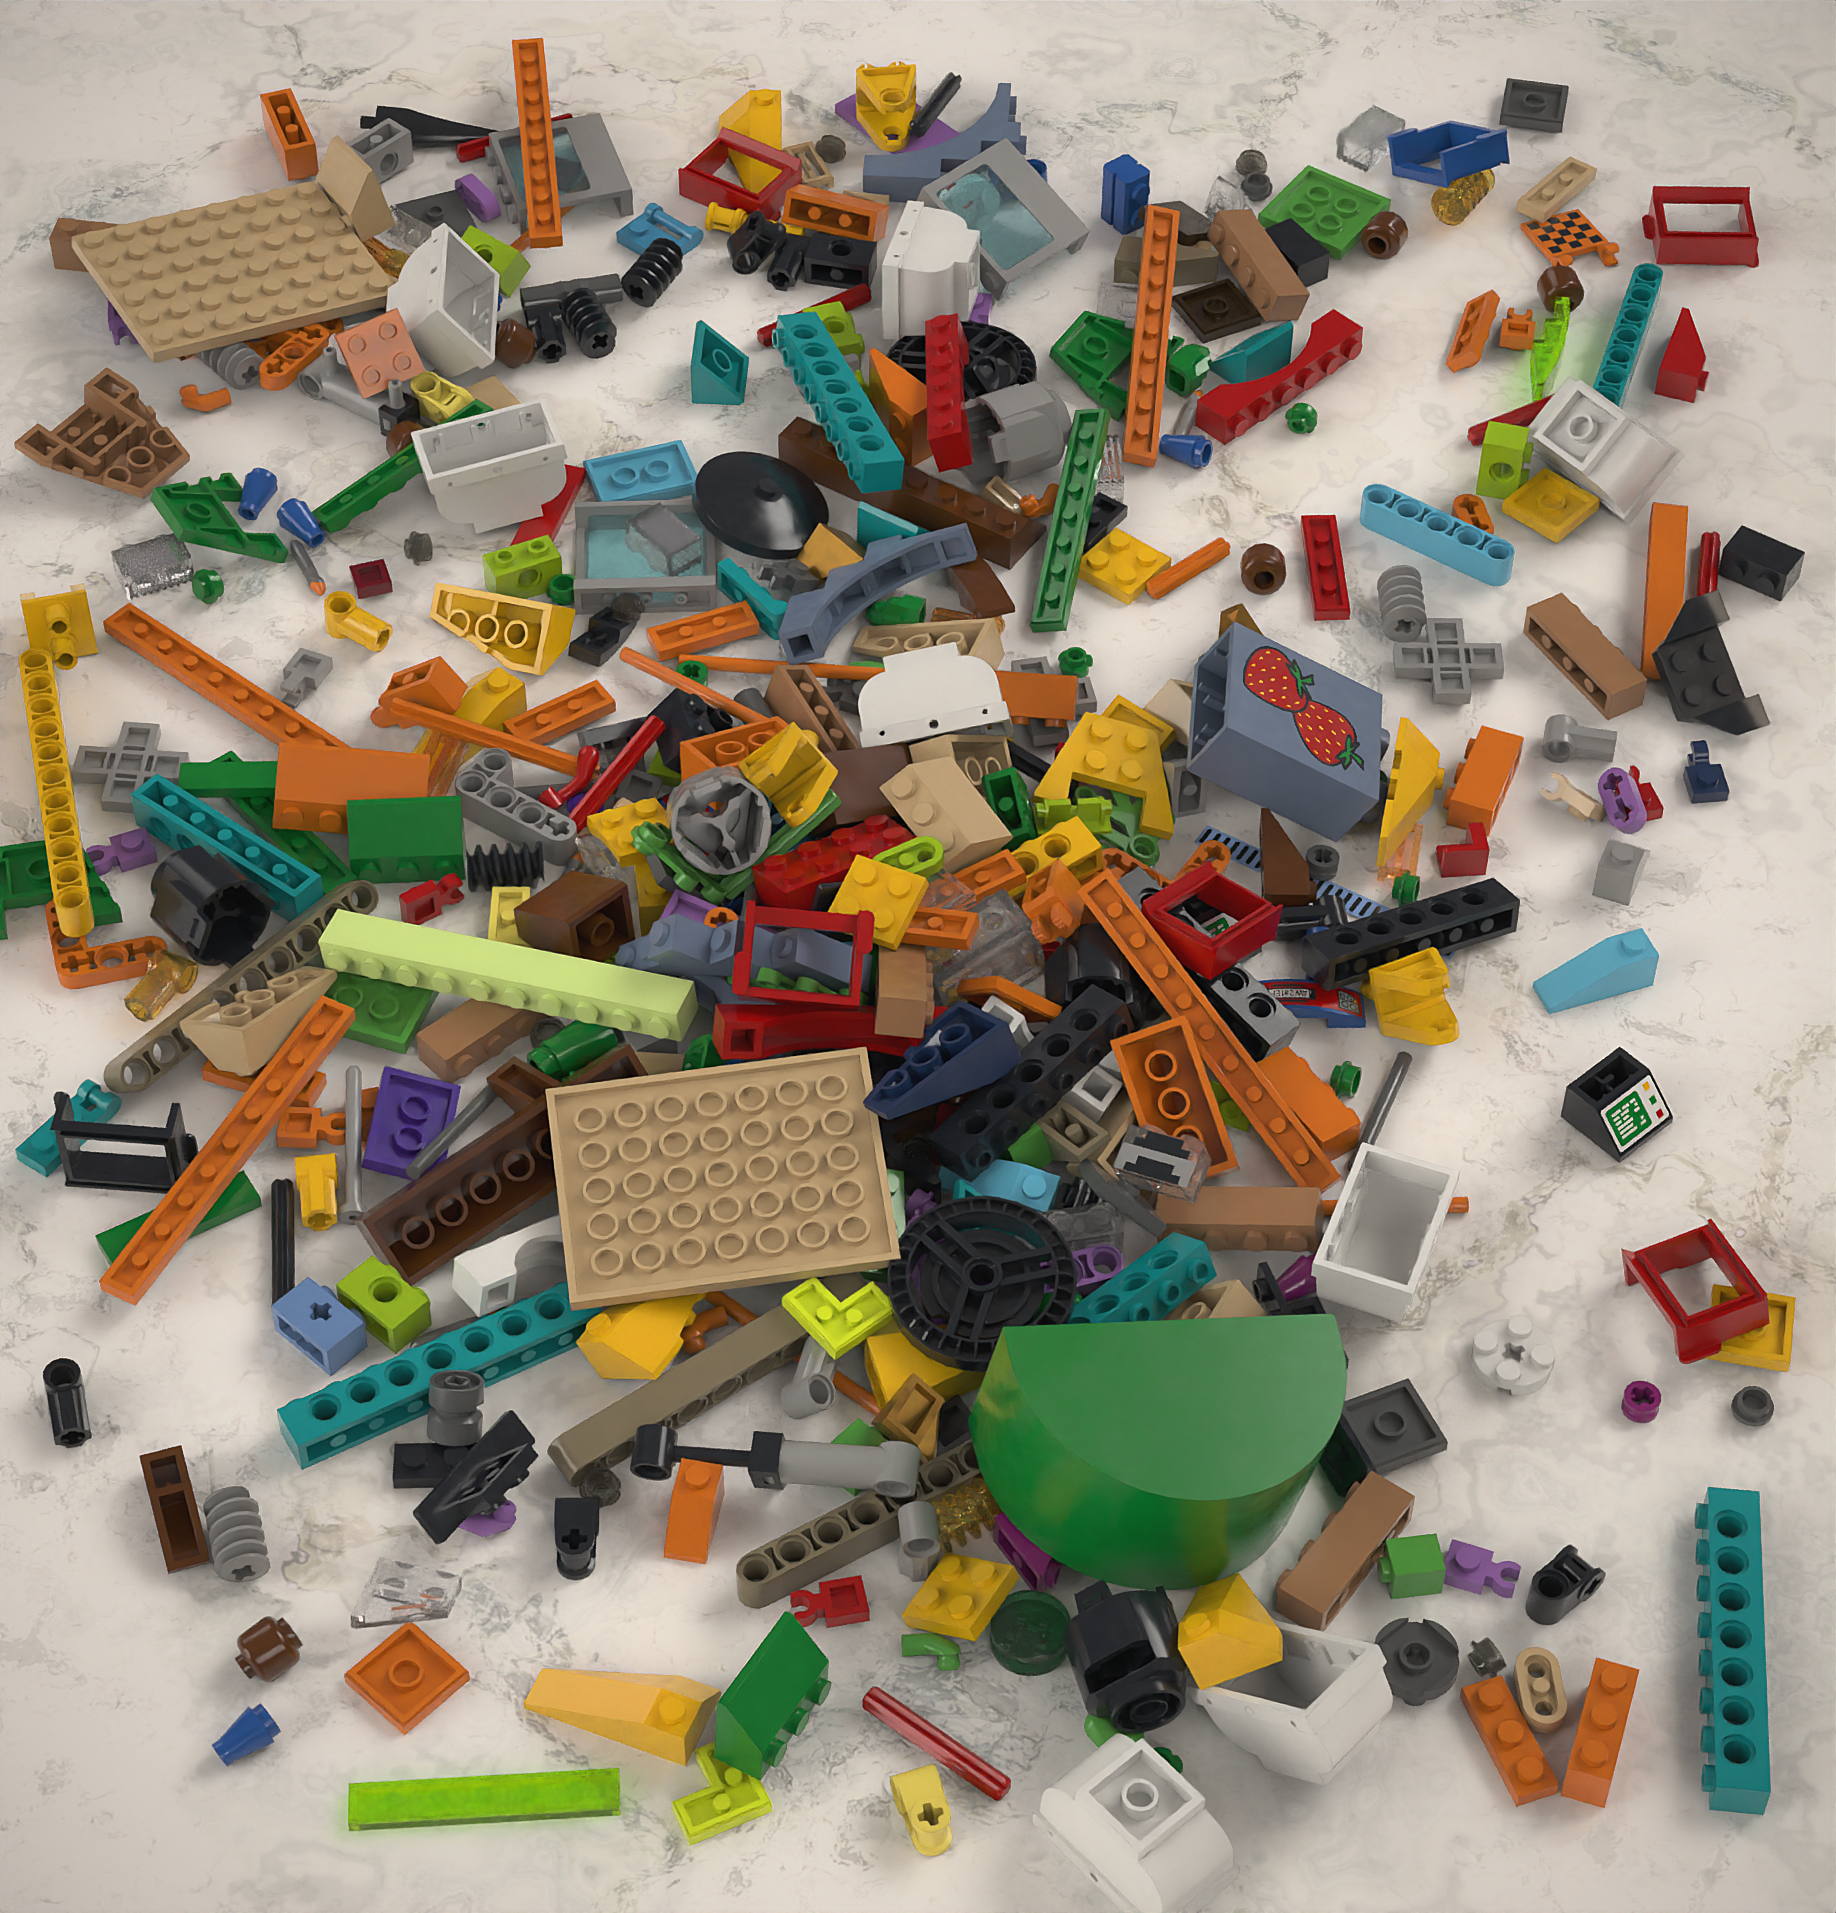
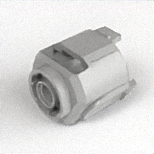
M1033 381L1021 386L1015 384L965 402L974 461L973 465L964 466L963 470L976 485L990 482L995 475H998L1007 483L1054 467L1060 463L1065 452V446L1068 445L1072 424L1065 403L1055 391L1048 390L1038 382Z
M728 765L724 768L715 767L700 772L682 781L680 786L673 788L669 796L666 817L673 841L677 849L684 856V859L698 870L717 875L736 873L752 865L767 848L772 828L768 803L761 790L752 785L740 769ZM718 801L723 803L719 810L705 812L707 805L711 802ZM682 835H684L686 838H688L690 841H692L694 844H696L709 855H705L702 851H700L698 848H696L694 845H692L690 842L684 839Z

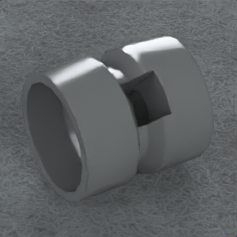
M445 1370L431 1376L429 1379L428 1401L432 1408L428 1411L427 1436L430 1440L447 1446H466L480 1440L482 1437L483 1414L477 1406L484 1403L485 1381L483 1377L464 1370Z

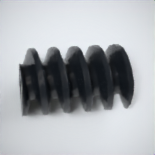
M657 238L641 254L631 268L628 269L621 279V285L624 292L634 303L642 307L653 306L663 294V291L681 273L683 253L680 246L667 238Z
M578 288L566 295L560 305L561 318L583 354L589 358L597 359L610 354L615 347L617 328L594 291L589 288Z
M541 841L536 842L534 852H530L526 842L521 843L518 853H515L511 843H506L503 854L499 853L496 844H491L488 855L484 854L481 845H476L473 856H470L466 849L468 887L471 892L477 891L479 881H482L486 892L492 890L495 880H497L499 887H508L509 880L513 881L515 887H522L524 880L527 879L531 889L537 888L540 878L545 883L543 846Z

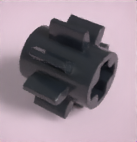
M1075 1176L1072 1185L1062 1182L1056 1197V1201L1064 1203L1063 1209L1094 1205V1210L1104 1209L1105 1212L1108 1204L1096 1195L1084 1178Z

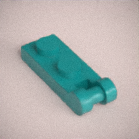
M729 557L718 562V589L734 604L746 600L759 622V627L772 639L780 640L778 632L788 603L783 600H774L765 587H760L743 567L737 566Z
M87 1079L82 1082L77 1089L76 1095L71 1098L74 1121L107 1123L121 1108L122 1100L112 1092L104 1093L101 1091L99 1084ZM93 1104L97 1106L91 1112L87 1110ZM54 1115L15 1149L19 1161L46 1178L62 1164L55 1130H50ZM78 1139L80 1147H81L87 1140Z

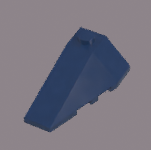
M959 1000L935 1018L932 1025H928L924 1029L926 1036L918 1047L910 1046L903 1055L906 1061L899 1069L888 1071L864 1099L863 1104L866 1109L887 1120H891L991 1084L997 1079L1004 1077L1010 1069L1023 1060L1008 1022Z

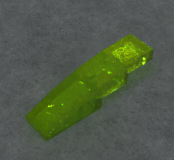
M1556 297L1553 318H1545L1542 339H1533L1529 364L1532 402L1547 397L1550 394L1561 369L1570 320V297Z

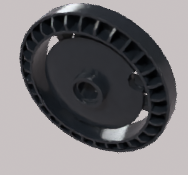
M961 321L969 345V365L964 367L963 372L965 402L1015 384L1021 386L1037 381L1035 357L1023 340L1011 332L996 326ZM925 335L904 336L890 348L886 356L926 385ZM998 358L1004 360L1014 369L1016 375L1011 382L1009 365L999 364Z
M974 1196L942 1203L923 1213L908 1226L898 1239L901 1261H889L887 1270L888 1300L892 1316L898 1328L916 1349L928 1358L948 1367L964 1371L986 1372L1002 1328L1026 1326L1040 1308L1044 1295V1285L1054 1283L1051 1299L1040 1316L1029 1326L1068 1324L1074 1310L1077 1294L1076 1265L1070 1247L1063 1235L1048 1219L1036 1210L1016 1201L1000 1197ZM973 1228H992V1229H998V1230L1010 1232V1233H1012V1234H1014V1235H1016V1236H1018V1237L1024 1239L1025 1241H1027L1029 1244H1031V1245H1032L1033 1247H1035L1036 1249H1030V1248H1029L1027 1245H1025L1022 1241H1020L1019 1239H1017V1238H1015V1237H1013V1236H1011V1235H1009V1234H1007V1233H1004V1232H1001V1231H996V1230H991V1229H973ZM964 1229H973V1230H967V1231H963V1232L958 1233V1231H961V1230H964ZM945 1238V1240L939 1243L938 1245L935 1243L938 1240ZM924 1252L928 1254V1257L923 1264L920 1274L921 1300L931 1319L944 1318L949 1321L946 1331L940 1329L926 1318L919 1310L910 1290L911 1274ZM1047 1262L1049 1268L1042 1270L1040 1263ZM980 1280L989 1282L985 1286H979L974 1283Z

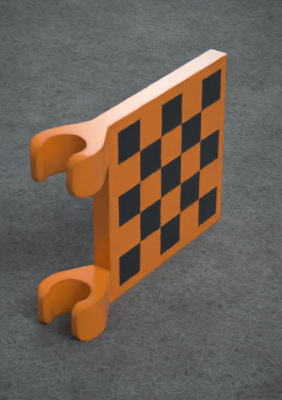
M1579 209L1553 215L1544 223L1533 220L1521 224L1520 229L1551 262L1552 266L1572 265V257L1594 251L1598 252L1605 266L1618 264V260L1614 256L1615 253L1619 252L1618 244L1608 242Z

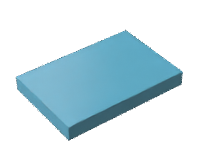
M682 440L583 461L587 480L597 502L669 500L692 495L693 485L697 477V473Z

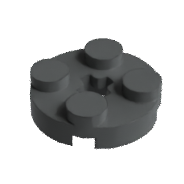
M1400 1618L1384 1626L1377 1634L1374 1644L1379 1645L1387 1661L1382 1668L1392 1695L1402 1698L1408 1705L1420 1706L1426 1700H1433L1442 1696L1453 1686L1460 1663L1458 1657L1459 1649L1452 1634L1439 1623L1428 1619H1423V1623L1408 1622L1409 1618ZM1408 1653L1414 1657L1420 1654L1425 1657L1423 1665L1415 1666L1408 1663L1406 1655Z

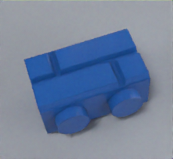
M1123 154L1105 163L1103 166L1101 219L1109 225H1113V228L1122 235H1128L1144 226V221L1137 214L1141 205L1148 204L1150 194V170L1142 164H1138V161L1129 154Z

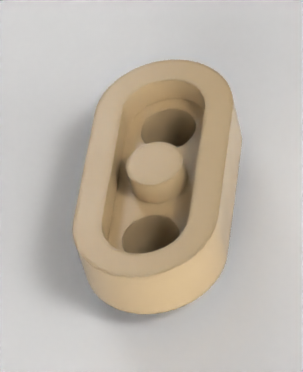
M1527 1648L1517 1656L1513 1671L1520 1711L1529 1728L1542 1733L1553 1732L1562 1726L1567 1711V1701L1559 1662L1553 1653L1544 1648ZM1535 1672L1542 1677L1534 1678L1529 1673ZM1536 1711H1546L1549 1716L1540 1715Z

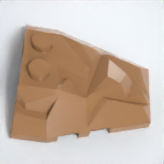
M107 367L84 385V405L52 431L37 423L14 442L15 449L41 466L142 499L148 497L154 488L160 487L190 461V454L170 429L162 427L158 423L156 412L151 406L146 407L139 399L137 388Z

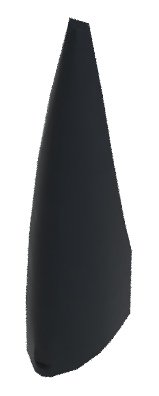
M377 105L375 117L361 116L360 128L371 129L387 118L392 119L411 131L412 148L457 146L461 143L489 136L488 133L498 132L497 130L430 116L408 108Z

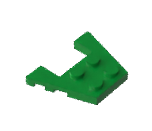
M1084 311L1054 343L1049 357L1101 408H1108L1111 417L1119 422L1125 415L1127 390L1110 382V380L1131 358L1134 329L1124 327V321ZM1174 335L1172 340L1168 339L1166 363L1175 352L1183 347L1185 339Z
M222 473L220 478L212 481L210 476L200 478L198 484L190 486L184 481L154 488L150 500L179 541L272 562L285 563L289 551L275 533L243 532L222 503V501H241L243 488L232 473Z
M45 840L0 846V940L8 939L6 910L44 905L53 899ZM83 848L95 921L94 927L122 923L123 919L118 903H115L112 899L107 885L104 881H101L96 873L94 864Z

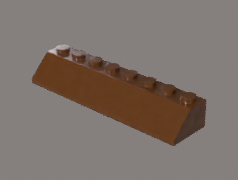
M797 416L778 435L779 459L802 471L813 482L859 503L862 501L887 511L931 532L967 523L976 551L980 556L1008 570H1011L1047 531V525L905 462L901 489L861 493L855 481L849 478L848 469L844 462L838 459L833 443L827 440L822 425Z
M630 1044L617 1045L554 1088L648 1076V1073ZM546 1093L353 1220L373 1253L384 1265L390 1264L399 1272L401 1278L412 1286L557 1189Z

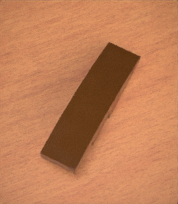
M978 552L976 560L942 568L946 571L948 585L959 593L960 605L978 618L987 619L1015 612V605L1004 586Z

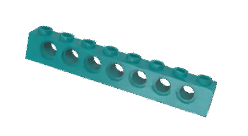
M816 312L778 315L777 327L772 331L773 346L782 355L784 366L788 367L793 374L795 385L799 386L804 393L805 402L811 405L816 421L822 424L827 440L833 443L838 459L844 462L848 469L849 478L855 481L861 493L901 489L905 460Z
M559 1282L550 1289L535 1296L523 1298L514 1305L492 1315H484L476 1322L458 1330L448 1331L439 1338L424 1345L407 1349L399 1356L381 1364L371 1365L362 1372L342 1381L332 1382L324 1389L306 1397L290 1401L285 1406L277 1409L281 1434L302 1470L428 1414V1411L432 1408L428 1401L429 1379L433 1374L445 1370L470 1371L483 1377L485 1381L484 1388H487L578 1347L576 1341L586 1330L587 1323L601 1313L602 1310L600 1307L571 1311L568 1282Z
M1708 1487L1704 1503H1697L1695 1508V1529H1702V1539H1698L1696 1544L1695 1560L1696 1565H1703V1575H1699L1697 1580L1696 1598L1697 1601L1704 1602V1612H1699L1697 1635L1698 1638L1705 1639V1649H1701L1699 1653L1698 1673L1699 1676H1706V1687H1701L1699 1711L1700 1714H1707V1726L1703 1725L1701 1729L1700 1750L1702 1753H1708V1765L1704 1764L1702 1768L1701 1789L1702 1792H1709V1810L1764 1815L1771 1794L1760 1491ZM1726 1682L1734 1683V1684H1736L1737 1686H1731V1685L1727 1684ZM1727 1720L1735 1721L1739 1725L1731 1724ZM1728 1759L1737 1760L1741 1764L1732 1763Z

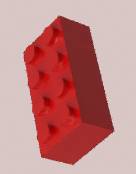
M885 814L873 815L868 817L864 823L851 828L837 829L832 832L831 836L818 841L802 843L798 846V849L783 855L769 856L764 862L751 867L756 892L759 896V906L810 911L817 886L823 883L843 882L856 855L873 859L879 853L915 839L917 836Z

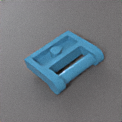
M656 203L648 204L643 214L616 232L617 242L640 256L657 238H667L674 241L680 246L684 256L701 243L704 235L703 231L696 226L689 227L663 212V208ZM658 223L682 238L677 239L654 225Z

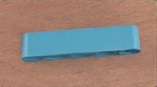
M1372 484L1364 488L1361 501L1360 523L1365 528L1485 584L1502 586L1509 582L1515 550L1508 541L1386 485Z

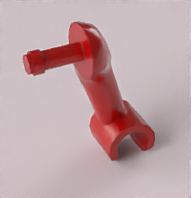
M590 745L582 747L578 752L574 778L558 792L553 787L546 789L538 796V802L553 810H558L567 800L583 791L589 785L599 762L600 755L598 750Z

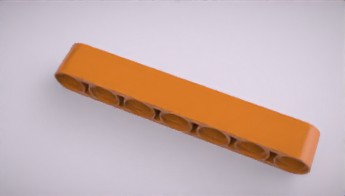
M1652 503L1648 534L1640 670L1647 679L1661 680L1652 653L1665 640L1683 606L1688 506Z

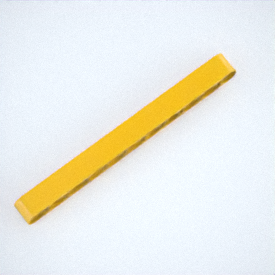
M32 648L24 651L19 656L18 661L53 899L61 932L69 937H80L91 932L95 921L60 698L50 652L43 648Z

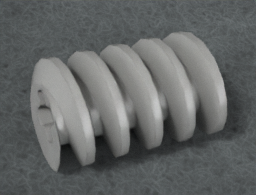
M244 342L195 353L197 358L203 361L205 365L211 368L212 371L234 389L243 390L250 388L260 380L259 366L264 359Z
M1397 565L1388 568L1381 574L1377 582L1382 630L1387 638L1395 642L1416 640L1421 634L1422 627L1426 624L1427 616L1423 602L1424 595L1422 593L1421 575L1412 566Z
M243 1486L219 1489L209 1495L203 1505L209 1531V1540L212 1545L211 1551L215 1572L223 1580L229 1582L253 1581L268 1573L271 1567L269 1558L266 1557L268 1551L264 1543V1531L261 1529V1516L258 1515V1502L249 1498V1490Z

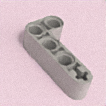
M491 748L482 752L455 779L456 796H461L463 817L519 847L522 842H526L530 852H534L536 842L541 841L544 860L556 866H566L567 861L579 852L575 822L513 788L512 759L506 750Z

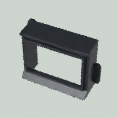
M62 1091L54 1094L53 1100L56 1111L50 1130H55L66 1177L65 1186L167 1194L199 1153L196 1137L185 1131L180 1103H172L166 1127L162 1128L74 1121V1112L69 1094ZM78 1139L164 1145L166 1157L81 1151Z

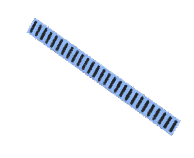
M1207 826L1194 842L1201 845L1209 840L1219 841L1230 850L1231 860L1261 873L1260 849L1210 826ZM1309 877V881H1316V899L1325 895L1339 896L1344 900L1346 912L1361 919L1390 910L1386 906L1329 880L1319 881ZM1456 951L1441 956L1450 960Z

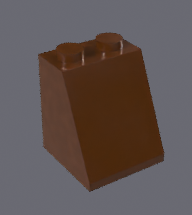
M907 743L823 753L838 770L829 788L840 798L842 804L810 832L811 837L826 838L831 836L832 832L837 829L851 828L864 823L868 817L873 815L885 814L900 825L906 823L879 787L906 766L912 764Z
M571 870L513 909L518 937L537 950L604 963L617 954L619 946L636 940L628 885L620 880Z

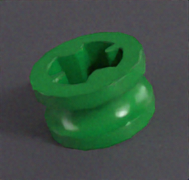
M690 660L677 666L676 672L690 677V679L706 687L708 686V671L703 663Z

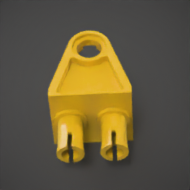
M899 61L898 66H896V62H892L886 67H874L871 64H867V68H865L864 64L860 65L856 69L857 120L882 150L896 152L904 149L910 137L908 129L911 126L909 123L916 115V64L905 65V63ZM895 134L899 136L897 140H888V137L885 135Z
M84 583L70 585L71 592L35 598L34 592L20 594L30 649L43 648L48 650L52 661H56L55 665L62 670L73 669L78 662L76 657L98 653Z
M794 721L739 762V767L746 779L769 798L780 816L791 828H795L805 822L816 811L838 773V770L817 748L819 739L816 733L811 730H801Z
M1430 947L1369 970L1370 978L1362 981L1361 993L1366 998L1375 1001L1380 1033L1382 1035L1433 1046L1451 1043L1459 1038L1458 1020L1448 1004L1444 988L1449 989L1451 986L1449 970L1436 948Z

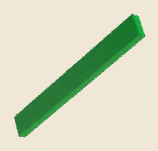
M1108 408L1075 410L1029 624L1033 633L1067 630L1111 418Z

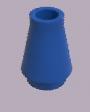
M1164 434L1160 441L1159 451L1161 454L1168 455L1197 469L1199 466L1206 467L1212 456L1213 445L1210 440H1206L1204 435Z
M254 468L250 473L246 474L241 503L238 508L239 515L244 519L256 520L259 513L277 492V477L271 471L264 468Z
M292 498L284 502L278 509L277 518L279 519V525L283 529L304 541L311 548L319 546L324 541L326 533L320 528L306 502Z
M260 1703L253 1709L248 1706L220 1739L211 1746L223 1763L229 1766L234 1761L274 1743L273 1738L281 1730Z

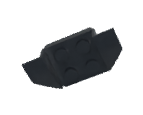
M1718 589L1685 601L1665 640L1658 645L1652 653V657L1678 722L1693 723L1698 721L1739 736L1770 725V721L1759 694L1745 698L1718 628L1730 620Z

